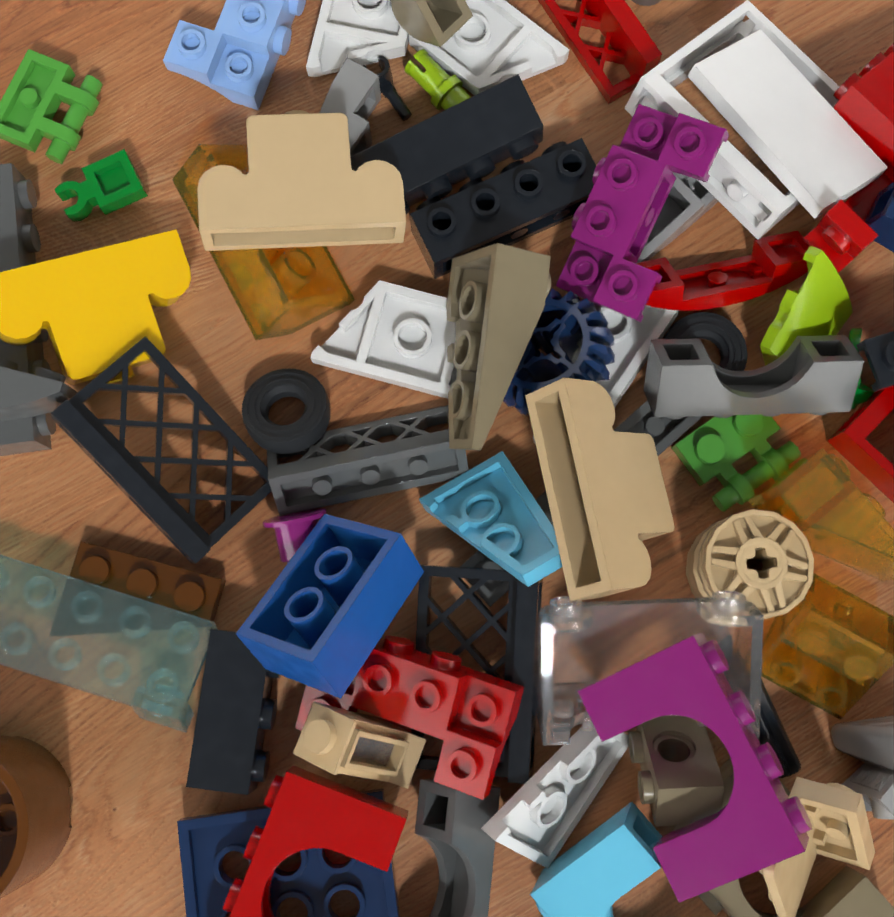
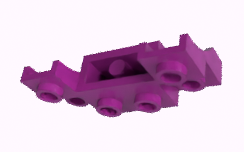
M638 104L620 146L613 144L608 156L603 157L598 162L593 174L592 181L594 186L587 202L580 204L574 214L571 238L576 242L557 281L556 287L567 293L571 290L583 300L587 298L588 301L641 323L644 317L642 312L656 282L660 283L662 276L636 263L676 180L673 172L707 183L710 177L708 172L722 142H726L729 137L727 129L682 113L675 117Z

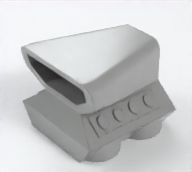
M894 715L835 724L831 729V736L835 747L839 751L864 762L842 785L863 795L866 811H872L874 818L894 819Z

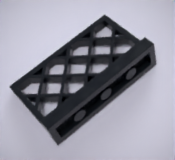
M146 336L69 401H64L51 412L52 419L190 563L196 564L204 557L214 544L272 491L268 481L267 466ZM143 353L159 368L158 387L128 385V366ZM122 372V384H107ZM165 376L177 388L164 387ZM99 390L121 392L120 420L98 419L84 403ZM127 392L157 394L156 422L126 420ZM164 395L185 396L193 405L192 424L163 422ZM199 412L211 425L199 424ZM105 426L120 427L119 440ZM126 427L156 429L155 457L133 456L126 449ZM162 429L192 431L191 459L161 457ZM198 431L219 432L226 440V460L197 459ZM233 449H234L245 461H235V460H233ZM141 463H154V477ZM161 464L190 465L189 494L167 492L160 484ZM197 465L225 466L224 495L196 494ZM232 467H250L265 483L251 496L231 495ZM175 499L189 500L188 512ZM196 500L224 501L223 522L210 534L195 521ZM231 501H245L231 514Z
M421 565L424 573L419 579L415 650L431 655L432 650L428 646L429 633L443 622L462 644L452 653L453 655L458 656L466 649L486 674L500 679L502 677L496 670L505 663L504 680L524 686L517 718L504 745L500 763L497 765L494 776L507 777L510 783L525 784L534 772L543 579L527 587L509 572L502 569ZM432 576L450 577L464 593L445 612L431 597ZM462 578L480 580L470 588ZM488 580L509 581L508 604L493 615L477 597L475 592ZM468 598L488 620L469 639L449 618V615ZM430 608L438 616L431 624ZM508 611L506 630L498 619ZM490 626H493L506 641V654L493 666L489 664L472 644ZM411 728V733L424 738L425 733ZM422 751L416 769L436 771L440 757L425 756Z

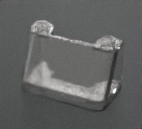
M717 591L712 594V597L595 602L570 601L569 596L551 599L549 605L540 609L538 619L535 709L543 746L570 745L571 729L578 724H581L583 731H593V723L578 694L579 690L699 633H703L707 642L714 639L720 646L729 665V670L723 673L733 692L741 690L749 701L756 717V721L750 725L757 738H759L764 615L756 605L746 600L744 594L736 591ZM696 720L699 727H707L703 723Z

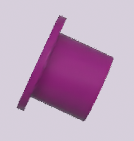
M311 509L282 516L279 515L263 521V527L274 528L281 562H289L319 522L318 519L327 514L326 509Z

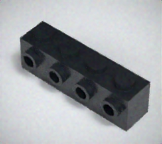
M519 74L351 156V168L353 171H357L361 165L373 160L386 161L395 166L403 180L405 211L407 214L410 211V206L424 199L428 200L435 197L441 199L452 191L453 185L467 178L471 181L486 177L495 170V164L510 157L513 160H519L532 154L539 147L538 143L543 141V123Z
M580 138L569 144L565 141L555 143L548 147L540 157L526 163L524 160L512 162L504 167L499 175L485 181L482 179L471 180L460 187L458 193L442 200L438 197L428 199L421 203L415 212L410 213L411 232L434 279L451 272L453 258L496 243L510 246L573 218L580 204L587 202L594 186L592 180L596 164L583 139Z

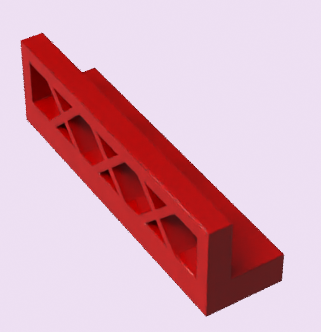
M538 0L608 104L634 90L640 78L659 64L662 53L625 0H579L581 2L579 13L560 9L555 0ZM581 26L600 30L605 37L603 48L584 44L579 37ZM605 61L624 65L631 76L613 86L603 72Z

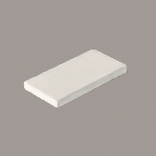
M761 29L694 64L688 75V78L814 219L831 209L841 199L845 200L879 178L888 168Z

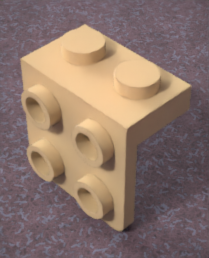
M796 777L788 798L797 796L811 821L812 830L806 832L809 836L806 851L759 870L764 876L769 900L773 902L778 917L796 916L817 854L870 870L875 848L862 794L856 793L839 783L823 784Z

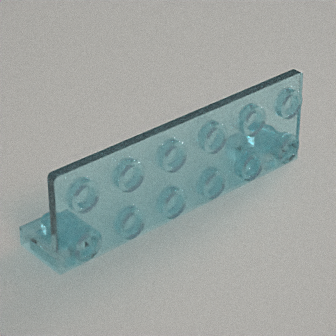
M0 555L1 665L131 706L139 718L187 733L194 715L188 701L207 656L210 630H217L215 622Z

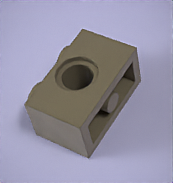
M664 715L648 720L638 725L636 731L629 732L628 746L631 762L640 763L641 771H638L640 801L642 804H650L655 827L689 825L722 809L725 785L703 723L686 716Z

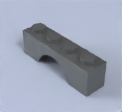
M846 335L797 336L788 350L770 364L749 371H732L724 369L711 361L700 338L654 339L650 341L643 391L654 418L681 419L690 416L728 418L733 415L760 414L774 417L780 414L794 413L825 415L829 412H850L864 359Z
M420 779L415 834L426 840L432 847L439 868L438 893L429 917H488L495 840L481 828L498 812L500 787L491 786L490 794L484 800L434 782V779Z

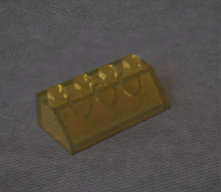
M199 144L172 179L198 231L197 188L199 179L205 171L218 165L233 166L239 169L242 174H248L247 145ZM326 246L209 251L255 340L293 334L350 305L355 300Z

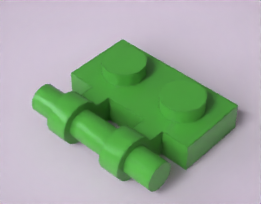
M28 49L0 101V139L35 153L42 138L52 140L45 154L46 157L58 164H63L69 151L76 150L81 140V136L78 133L87 116L94 115L99 105V101L96 98L103 84L95 77L86 75L80 88L71 85L75 73L70 65ZM61 102L70 105L60 124L52 119Z
M761 414L733 415L728 418L713 417L672 447V450L699 486L705 484L714 476L717 477L724 488L714 494L712 500L722 512H725L736 503L743 505L754 497V490L770 478L774 480L779 479L789 471L788 465L801 457L800 450L791 441H788L777 450L770 446L766 439L781 428L772 417ZM750 452L758 463L741 475L735 470L732 463Z

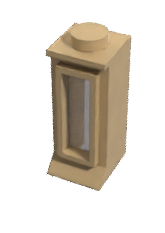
M313 702L293 754L333 775L339 773L386 781L408 789L426 739L380 718Z

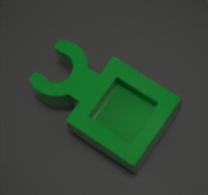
M125 149L81 168L87 180L81 183L66 181L55 188L56 194L62 201L78 197L75 205L64 209L72 222H78L87 218L92 212L93 207L97 205L107 215L148 196Z

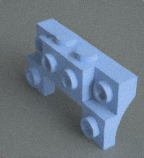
M226 0L215 30L179 20L163 62L167 70L194 79L220 93L233 103L259 110L279 56H285L289 49L292 35L291 25L295 15L301 16L306 0Z

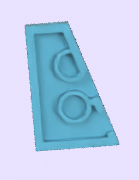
M503 451L419 499L425 511L527 587L562 568L553 525Z

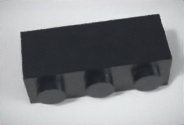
M211 629L186 787L249 795L257 789L258 782H265L267 778L270 751L263 750L265 731L266 729L273 730L277 714V699L270 698L273 678L280 679L281 675L265 669L238 638L237 632Z

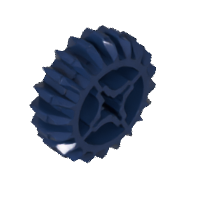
M553 288L545 299L544 309L522 356L520 365L504 397L503 402L508 407H515L520 414L529 416L525 395L562 378L594 382L610 380V372L606 365L615 362V354L611 349V346L614 345V336L607 327L608 322L605 316L596 310L591 301H588L587 298L580 301L578 295L574 294L571 290L562 298L558 291ZM583 337L581 351L578 355V358L573 363L572 357L576 350L579 348L577 343ZM538 349H541V350L544 351L547 355L545 356L542 352L540 353V351H539ZM553 352L555 356H556V354H557V356L559 357V359L555 358V357H554L552 354H550V353Z

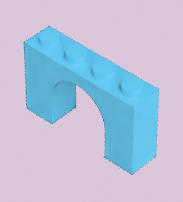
M630 802L554 860L549 868L545 867L541 871L530 894L535 900L539 912L543 917H614L612 905L615 901L661 868L653 847L662 838V835L637 806Z

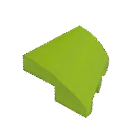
M810 246L803 257V260L807 261L808 275L805 282L798 291L787 289L780 303L777 316L770 324L760 344L765 366L783 355L797 336L837 335L853 313L851 301L843 280L821 249Z

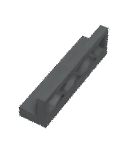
M448 405L328 430L312 446L295 453L280 454L267 450L268 481L279 515L292 514L448 481L467 472L469 468L466 450L449 449V429L433 433L425 431L431 426L445 423L449 425ZM383 436H399L394 441L385 443L378 442V440ZM345 444L351 446L346 451L330 452L335 446ZM297 454L303 455L298 461L280 464L279 458Z

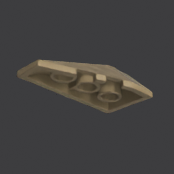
M496 243L452 259L446 309L447 321L455 322L456 341L455 344L451 343L447 347V360L450 363H454L457 380L453 382L448 392L449 449H482L544 309L545 299L551 288V275L549 273L551 256Z

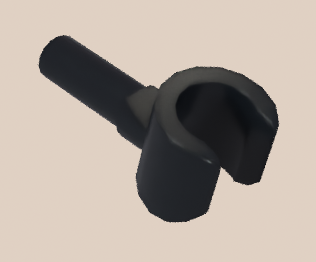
M379 55L377 58L382 71L377 74L379 75L380 91L389 100L401 119L405 121L411 117L412 113L393 86V77L388 59Z

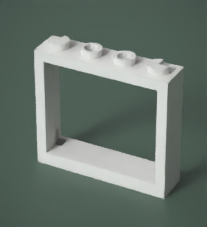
M746 0L643 75L624 109L633 117L638 104L675 117L682 113L710 123L675 87L688 78L694 64L760 29L832 107L838 102L833 94L839 86L749 0ZM747 16L749 19L743 22L742 20ZM728 140L726 142L723 141L708 172L710 175L708 182L698 180L757 239H760L800 204L790 191L784 195Z

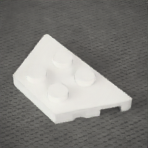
M323 0L306 64L308 76L319 77L339 72L347 57L363 66L377 63V56L379 55L384 56L388 60L405 56L409 34L396 20L392 12L391 1Z
M465 0L473 17L441 47L419 41L409 35L410 46L417 51L425 49L450 76L456 75L463 82L462 86L474 96L519 74L523 81L560 66L568 60L570 49L506 0Z
M379 280L364 296L363 303L358 308L351 310L340 321L339 328L321 347L318 345L312 351L311 361L322 366L448 399L449 389L453 382L457 380L454 363H450L447 360V347L451 343L455 344L456 341L455 322L447 321V298Z

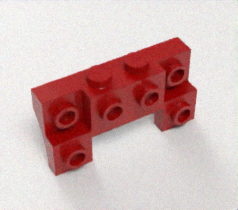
M391 635L385 636V639L380 638L341 699L305 685L295 729L302 731L313 702H318L357 712L360 709L442 739L444 742L434 782L484 800L490 794L497 765L511 728L517 718L524 691V686L462 666V659L456 655L442 651H432L430 655L415 650V643L413 641Z

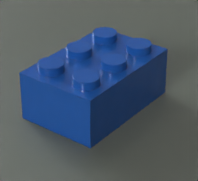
M324 514L242 624L236 635L265 669L341 699L423 575L424 570L401 533Z

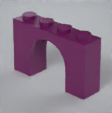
M703 633L684 639L578 691L602 742L653 718L664 715H680L695 719L710 728L723 742L730 755L734 771V784L728 804L710 816L663 835L653 847L679 903L805 852L809 841V836L806 832L812 830L811 821L797 796L788 798L778 779L779 776L784 775V771L775 751L768 742L760 744L750 725L756 721V717L749 701L741 690L733 692L723 673L729 670L724 653L714 639L707 642Z

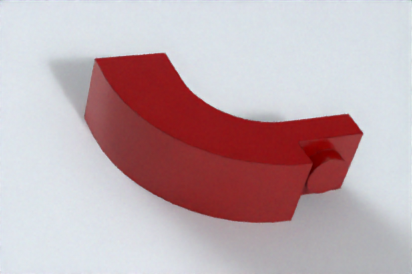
M883 173L879 178L853 194L846 202L841 199L824 215L820 223L803 238V241L809 247L813 246L821 249L832 262L837 272H841L879 236L864 221L878 193L893 182Z

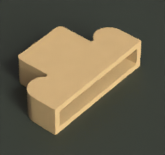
M292 110L285 114L251 115L246 120L248 174H242L239 169L233 166L218 165L205 171L199 179L197 188L199 231L205 251L404 242L406 211L401 174L395 166L381 160L368 161L361 165L357 171L352 170L348 119L343 113L309 114L302 110Z
M562 378L525 395L570 601L601 598L646 585L650 579L652 568L648 551L642 541L673 532L675 528L652 436L646 433L614 431L612 425L615 421V408L612 399L606 389L594 381Z

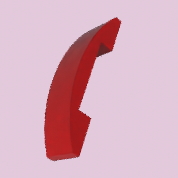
M797 230L754 239L752 255L680 270H674L666 257L636 264L655 271L662 276L660 283L656 282L646 303L647 306L677 311L704 310L729 306L762 296L808 272L807 261L803 260V257L809 246L803 241L804 237Z

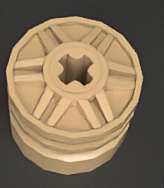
M752 509L731 515L710 525L696 537L687 554L686 576L692 594L706 610L722 619L748 621L768 619L786 614L804 600L813 582L814 557L808 539L794 522L772 511ZM752 558L755 561H761L763 565L762 570L748 569L746 565L747 560Z

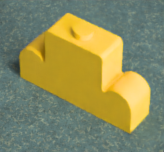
M177 229L0 272V339L5 343L15 346L26 345L39 336L41 329H46L62 374L66 376L65 381L69 385L95 379L145 336L163 355L166 348L151 305L167 307L176 303L187 290L191 281L190 267ZM145 353L128 366V378L135 376L132 368L152 363ZM122 372L107 384L121 381Z

